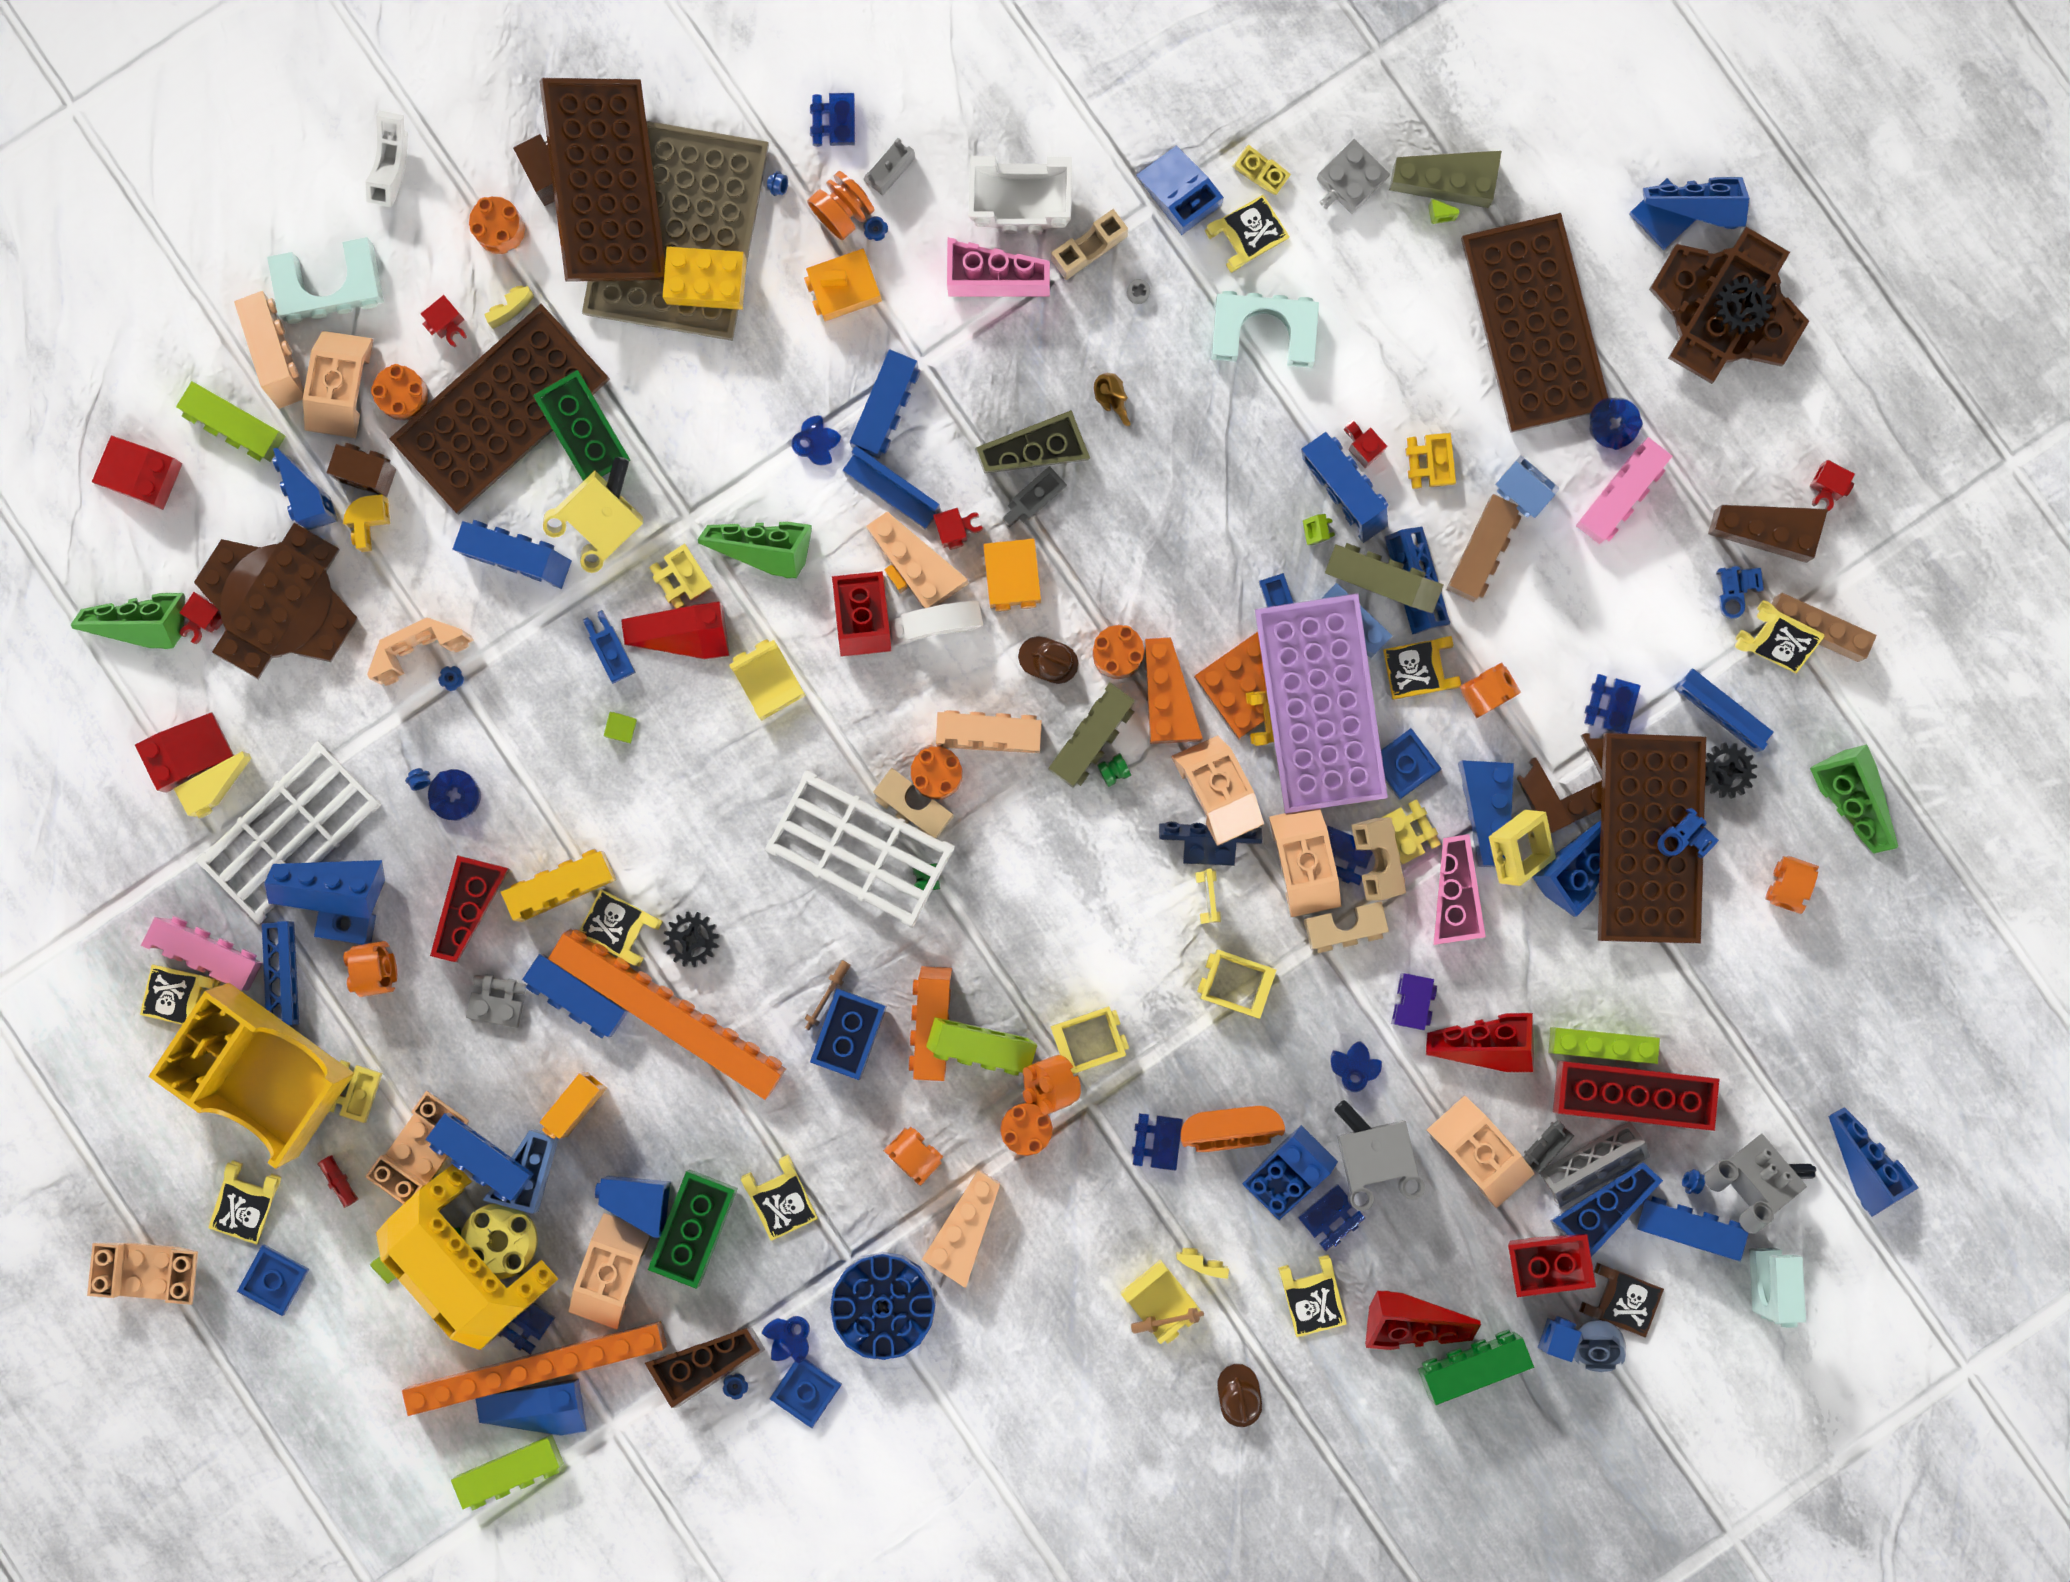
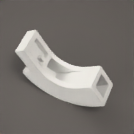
M379 110L376 115V156L372 170L365 180L366 203L391 207L398 195L403 179L408 149V132L405 131L404 115Z
M979 601L956 602L928 607L902 614L901 617L889 621L894 646L904 645L934 635L966 632L984 626Z

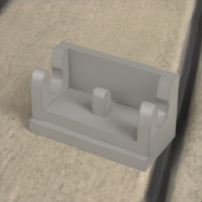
M899 138L894 141V144L863 178L866 183L882 196L915 159L914 149L910 146L905 147Z

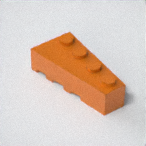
M1171 637L1145 639L1150 744L1201 742L1203 739Z
M921 966L918 980L913 981V995H917V1005H912L911 1020L916 1021V1030H911L910 1046H915L914 1055L909 1057V1071H913V1079L945 1080L946 1060L935 1058L933 1056L934 1053L926 1045L934 1018L949 1020L948 1009L951 996L949 988L952 968Z

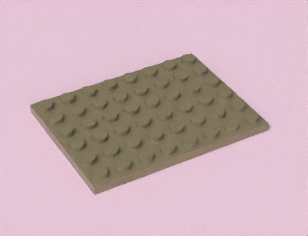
M646 121L665 261L667 247L740 251L744 252L748 262L769 142ZM664 280L587 282L582 308L583 315L733 341L739 309L667 305L663 299Z

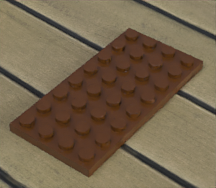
M542 78L539 82L565 282L664 280L665 259L641 79Z
M1557 213L1463 235L1461 241L1510 433L1609 410L1611 406L1562 214Z
M541 303L393 434L389 440L455 513L459 515L553 431L533 397L534 394L576 370L581 374L592 395L603 387L610 378Z
M1603 733L1598 941L1701 944L1703 858H1699L1697 856L1699 850L1694 845L1690 846L1689 844L1679 854L1665 856L1658 849V840L1669 827L1673 826L1675 828L1688 815L1685 811L1687 809H1694L1697 812L1696 815L1704 819L1706 737ZM1667 837L1664 841V846L1668 851L1673 852L1677 848V841L1673 837Z

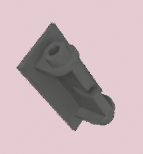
M1559 1120L1555 1123L1551 1122L1550 1127L1541 1135L1542 1138L1539 1141L1537 1140L1527 1151H1524L1525 1155L1523 1158L1539 1174L1574 1137Z

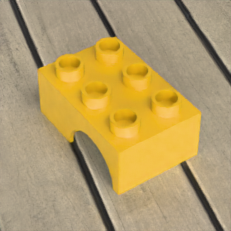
M227 983L204 991L148 1077L196 1112L218 1114L250 1130L268 1148L271 1158L267 1163L277 1169L300 1156L355 1073L234 985Z

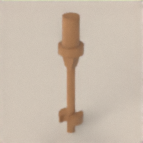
M842 960L833 975L830 974L828 979L831 980L828 990L813 1015L807 1014L805 1020L808 1021L805 1027L807 1030H810L813 1024L815 1026L819 1025L820 1022L816 1018L836 986L843 985L844 981L842 979L851 964Z
M1189 1308L1188 1314L1156 1320L1154 1316L1147 1317L1145 1321L1132 1323L1131 1330L1134 1334L1145 1331L1153 1333L1157 1332L1158 1326L1187 1319L1191 1323H1198L1200 1317L1204 1316V1312H1198L1197 1308Z

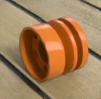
M837 171L833 175L836 183L831 179L826 182L831 194L829 195L825 191L818 189L807 200V204L817 218L837 238L844 240L856 229L851 217L863 222L866 219L863 212L871 215L875 209L864 190L853 179H850L843 172Z

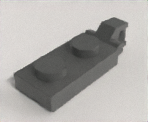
M1049 466L1012 499V502L1008 505L1011 511L1003 517V521L1009 528L1019 519L1024 523L1067 487V484Z

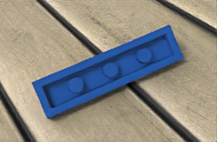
M855 446L851 451L853 456L842 471L926 530L934 519L933 515L938 514L941 510L940 504Z
M1423 527L1402 529L1384 537L1391 560L1404 564V570L1410 571L1412 567L1423 571L1419 563L1421 560L1425 567L1423 571L1426 572L1425 577L1438 582ZM1412 534H1415L1418 546L1413 543ZM1442 593L1435 607L1440 621H1436L1434 612H1426L1404 604L1412 635L1432 628L1450 625Z
M1690 669L1675 688V690L1755 753L1763 751L1768 745L1766 742L1774 732L1695 669Z
M293 921L262 923L265 1009L273 1014V1009L280 1003L282 1021L288 1025H299L295 924ZM270 928H278L277 945L269 939ZM276 952L279 953L278 971L271 966L270 961ZM277 978L280 979L281 995L279 997L272 991V983Z

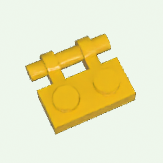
M1451 433L1425 435V445L1423 446L1417 445V437H1408L1405 452L1406 457H1409L1410 470L1408 471V479H1411L1412 489L1422 488L1421 478L1428 477L1429 487L1455 485L1456 477ZM1419 455H1426L1427 468L1420 469Z

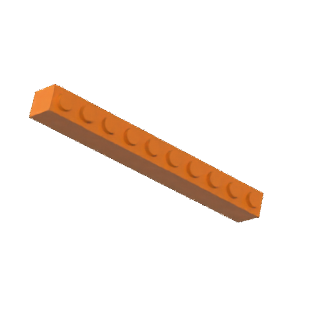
M569 929L562 934L548 960L762 1099L766 1100L772 1093L786 1070L779 1059L773 1056H766L760 1052V1048L752 1042L746 1043L738 1037V1033L734 1030L723 1028L717 1024V1020L711 1015L702 1014L697 1011L691 1002L675 997L673 991L668 987L655 984L651 981L652 978L648 974L635 971L624 959L620 957L615 958L609 954L608 949L603 945L594 944L586 939L587 936L577 929Z
M658 1321L408 1386L402 1390L407 1415L411 1416L664 1350L667 1347L662 1323Z

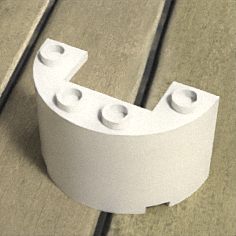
M970 156L968 217L975 222V226L1002 229V233L1016 234L1017 231L1041 234L1044 229L1066 227V223L1071 220L1072 156H1047V164H998L996 156Z

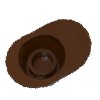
M1036 636L1026 640L1019 649L1018 659L1023 670L1034 677L1050 683H1066L1075 676L1078 670L1079 662L1073 649L1055 640Z
M1243 1364L1227 1366L1220 1373L1217 1380L1221 1411L1229 1424L1236 1427H1247L1257 1421L1262 1412L1259 1382L1251 1368Z

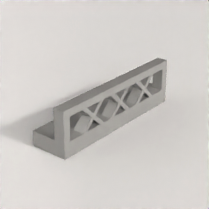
M1629 1121L1545 1168L1540 1174L1552 1191L1556 1203L1559 1207H1562L1649 1158L1650 1155L1645 1141ZM1627 1132H1630L1634 1137L1628 1143L1618 1142L1619 1137ZM1602 1146L1611 1147L1610 1152L1605 1156L1596 1155L1597 1149ZM1577 1160H1588L1587 1166L1582 1169L1573 1168L1574 1162ZM1556 1172L1565 1173L1564 1179L1555 1184L1549 1177Z

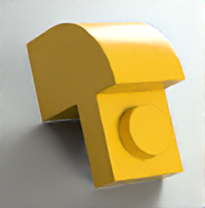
M384 495L360 497L348 506L344 514L343 524L349 528H354L351 531V541L353 546H356V549L359 551H372L370 526L390 524L389 503Z

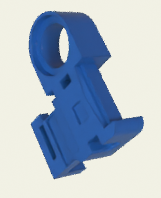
M1734 566L1727 569L1720 568L1716 572V574L1721 575L1723 595L1719 596L1720 610L1727 619H1737L1745 611L1744 593H1747V590L1756 589V592L1764 591L1761 568L1741 570L1740 567ZM1735 600L1739 603L1740 611L1737 614H1730L1726 611L1725 605L1728 601Z
M1690 808L1685 810L1688 815L1675 828L1673 826L1669 827L1659 838L1658 849L1663 855H1677L1689 844L1690 846L1694 845L1699 850L1697 856L1703 858L1719 841L1708 829L1700 827L1706 826V821L1702 817L1699 818L1696 815L1697 812ZM1667 837H1673L1677 841V848L1673 852L1668 851L1664 846V841Z

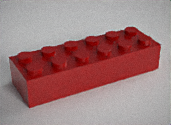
M1558 1061L1553 1113L1715 1131L1720 1079Z

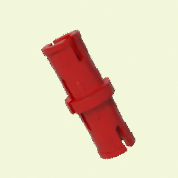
M332 1155L317 1163L329 1182L328 1187L334 1190L344 1208L359 1200L347 1181V1175L342 1173Z

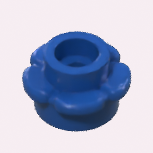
M776 171V173L768 177L767 189L770 190L773 196L778 194L784 195L788 188V177L780 171Z
M878 216L867 219L863 225L865 229L864 235L869 240L881 241L885 238V233L888 232L887 223Z
M456 666L444 667L440 671L441 675L438 677L440 686L445 687L448 691H454L464 682L460 668ZM449 676H453V680L450 681Z
M422 768L414 769L408 773L405 782L406 784L408 783L413 791L424 789L431 783L429 779L430 772L423 771Z
M1696 1169L1686 1172L1682 1179V1186L1685 1187V1192L1687 1194H1699L1705 1186V1176Z
M739 1373L730 1374L723 1381L724 1386L722 1389L727 1397L735 1400L740 1399L748 1391V1383L745 1382V1377ZM733 1384H737L738 1388H733Z

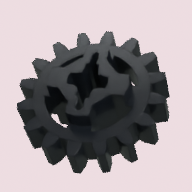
M1744 277L1741 283L1735 278L1732 280L1731 285L1726 283L1722 287L1723 291L1716 295L1720 301H1717L1714 307L1720 308V311L1715 314V317H1722L1724 319L1720 324L1721 326L1730 325L1729 332L1737 328L1739 335H1742L1745 329H1747L1749 334L1753 333L1755 327L1760 329L1764 325L1762 320L1766 321L1770 317L1766 311H1769L1772 305L1766 304V301L1771 298V295L1763 294V291L1766 289L1765 286L1756 287L1758 280L1755 279L1749 284L1747 277ZM1744 290L1742 294H1732L1735 291ZM1746 298L1745 310L1740 314L1741 302ZM1744 318H1749V319L1754 318V319L1751 320V321L1742 322V319H1744Z
M1722 743L1720 749L1717 746L1711 748L1713 754L1706 753L1705 777L1707 780L1705 781V786L1711 785V794L1719 791V798H1725L1728 793L1729 798L1732 799L1736 798V792L1740 796L1745 794L1743 787L1748 789L1753 787L1749 780L1757 778V775L1752 773V770L1757 768V765L1750 764V760L1754 756L1745 755L1747 748L1744 747L1737 750V743L1731 744L1730 748H1728L1727 743ZM1726 754L1722 762H1714L1718 756ZM1738 759H1740L1744 768L1741 767L1740 763L1738 762ZM1729 766V770L1733 771L1734 774L1727 776V771H1724L1722 768ZM1712 773H1714V774L1716 775V777H1717V779H1718V783H1717L1716 780L1714 779ZM1742 779L1737 786L1730 788L1733 780Z
M688 911L685 915L686 918L683 919L682 916L677 915L676 919L678 922L676 924L673 922L668 923L672 929L671 931H664V934L669 936V940L664 941L663 945H670V949L666 953L667 955L675 954L673 959L675 963L682 959L683 967H687L689 962H691L695 968L698 967L699 960L703 964H707L706 956L715 957L712 949L719 948L720 945L714 943V939L720 938V934L713 933L717 925L709 926L710 917L707 916L701 920V913L697 912L695 917H692L691 912ZM691 922L688 929L683 932L678 931L682 925ZM701 925L706 929L709 939L704 938L700 932ZM694 932V937L698 938V942L692 943L690 947L686 937L691 936ZM675 940L681 943L683 947L682 953L677 949ZM701 947L706 948L703 953L693 957L695 950Z

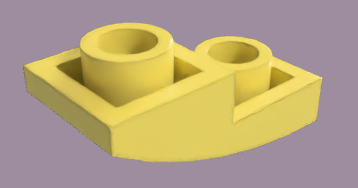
M1250 145L1245 147L1232 165L1233 168L1274 195H1277L1291 175L1274 160H1268Z
M521 285L510 289V293L504 295L507 305H495L489 309L490 312L484 314L487 323L492 329L514 318L531 302L534 295L529 286L524 287Z
M1182 1248V1252H1176L1177 1260L1189 1268L1209 1276L1228 1279L1229 1268L1228 1266H1223V1261L1208 1260L1207 1264H1203V1254L1198 1253V1249Z

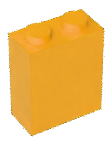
M864 248L806 268L808 276L804 277L807 289L809 292L814 291L817 300L812 301L817 316L822 314L824 321L882 302ZM844 269L846 271L847 285H821V270Z
M1035 539L983 544L990 608H995L996 611L1011 610V606L1021 605V609L1035 608L1036 603H1041Z
M589 1072L579 1073L539 1122L544 1126L542 1131L552 1139L568 1137L606 1091L607 1087Z

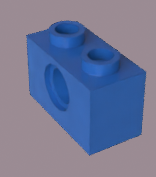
M318 911L314 937L362 945L372 943L376 915L371 914L370 919L348 916L351 920V925L349 929L343 930L341 920L347 915Z
M1556 1316L1555 1320L1547 1318L1538 1348L1548 1355L1572 1362L1582 1332L1575 1328L1576 1324L1568 1319Z

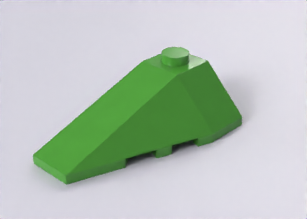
M788 521L779 522V526L764 527V523H755V526L741 528L739 524L707 525L699 536L698 543L771 575L796 579L806 564L812 525Z
M184 593L153 594L150 600L138 602L137 598L128 599V603L115 607L114 604L109 603L80 610L70 625L72 629L146 648H174L181 638L180 630L184 626V616L180 614V611L185 605Z
M1867 744L1843 750L1810 768L1820 792L1825 798L1829 797L1838 807L1836 811L1850 821L1854 826V832L1873 854L1898 847L1878 768Z

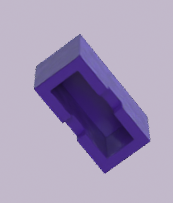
M1406 973L1400 974L1397 994L1402 995L1401 1002L1394 1006L1391 1024L1418 1030H1425L1426 1026H1430L1432 1020V1011L1429 1010L1430 1000L1434 1001L1437 993V985H1433L1434 979Z

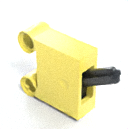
M623 457L614 458L608 482L594 471L556 508L549 509L544 514L543 530L546 535L553 538L560 537L566 531V523L568 521L591 543L585 545L580 554L581 567L590 573L599 571L603 567L604 560L643 524V516L620 495L629 465V460ZM556 518L562 524L559 527H551L548 521ZM588 554H595L599 559L596 562H588L585 557Z

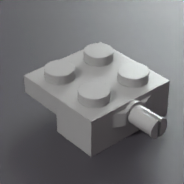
M1353 139L1318 173L1317 180L1329 191L1319 203L1323 208L1328 209L1337 199L1353 214L1390 176V173Z

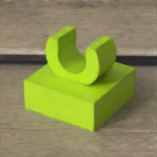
M1317 514L1303 520L1307 545H1316L1335 536V532L1329 533L1328 524L1333 521L1330 518H1326V514Z

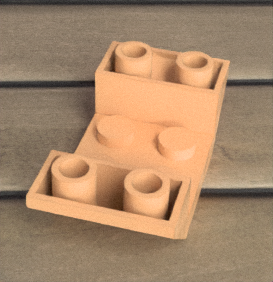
M328 331L321 332L311 349L302 399L304 428L306 431L356 439L360 413L356 410L363 365L370 363L373 346L372 338Z
M426 617L380 639L367 675L370 680L381 685H391L399 680V676L404 674L396 655H407L414 651V646L421 643L427 645L435 640H438L439 644L447 650L459 652L469 647L468 643L473 641V638L462 629Z
M1218 735L1172 755L1171 758L1182 779H1188L1207 816L1206 825L1217 846L1264 825L1255 793L1232 749Z
M1320 808L1270 816L1269 821L1273 840L1277 845L1287 890L1285 894L1290 917L1342 907L1338 875L1328 830Z
M428 1091L424 1093L412 1110L413 1116L385 1155H380L365 1176L402 1204L429 1183L449 1157L445 1153L439 1155L429 1147L431 1143L425 1140L443 1114L451 1113L466 1125L469 1123L468 1119Z
M1465 1095L1426 1129L1435 1141L1453 1157L1477 1184L1478 1189L1496 1209L1535 1174L1516 1148Z
M603 1213L591 1238L574 1285L568 1312L618 1329L627 1305L625 1302L641 1257L645 1255L651 1236L621 1218Z
M93 1243L87 1296L106 1298L126 1296L165 1300V1303L192 1305L198 1251L182 1247L138 1243Z

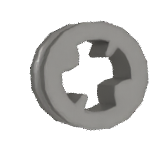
M1136 279L1129 284L1127 297L1134 304L1144 303L1150 295V286L1146 281ZM1141 286L1144 288L1142 292H1145V296L1139 295L1137 298L1134 296L1135 291H1132V288L1137 289Z

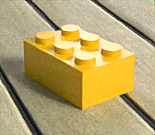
M667 247L663 299L666 304L743 310L747 262L744 252Z

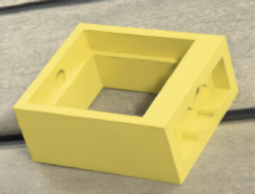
M1524 810L1489 836L1496 872L1501 884L1521 886L1556 859L1546 812ZM1528 833L1532 854L1522 861L1517 840Z
M1218 949L1215 954L1210 953L1205 968L1209 969L1207 978H1201L1197 990L1198 993H1201L1200 999L1260 1019L1276 969ZM1221 958L1263 973L1251 1009L1209 995Z
M1109 1006L1050 1026L1060 1055L1067 1058L1074 1067L1070 1069L1073 1074L1126 1056L1125 1050L1129 1049L1125 1035L1119 1036L1116 1027L1121 1024L1117 1011H1111ZM1105 1015L1117 1052L1075 1066L1062 1029Z

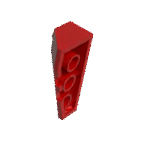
M720 602L692 605L621 619L624 645L704 660L730 656L724 610Z
M1505 1013L1498 1015L1496 1020L1484 1022L1481 1019L1474 1021L1475 1025L1461 1028L1457 1025L1427 1033L1426 1055L1503 1072H1533V1013Z
M1377 1290L1369 1306L1365 1345L1366 1348L1396 1350L1400 1349L1399 1345L1414 1343L1415 1347H1422L1428 1341L1438 1340L1440 1344L1473 1341L1481 1326V1322L1475 1318L1404 1293Z

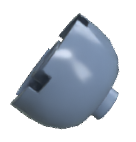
M1597 1320L1582 1325L1579 1329L1582 1334L1574 1355V1359L1578 1364L1580 1361L1586 1365L1585 1369L1590 1371L1608 1372L1615 1370L1616 1365L1620 1362L1621 1365L1625 1362V1339L1622 1332L1614 1324Z

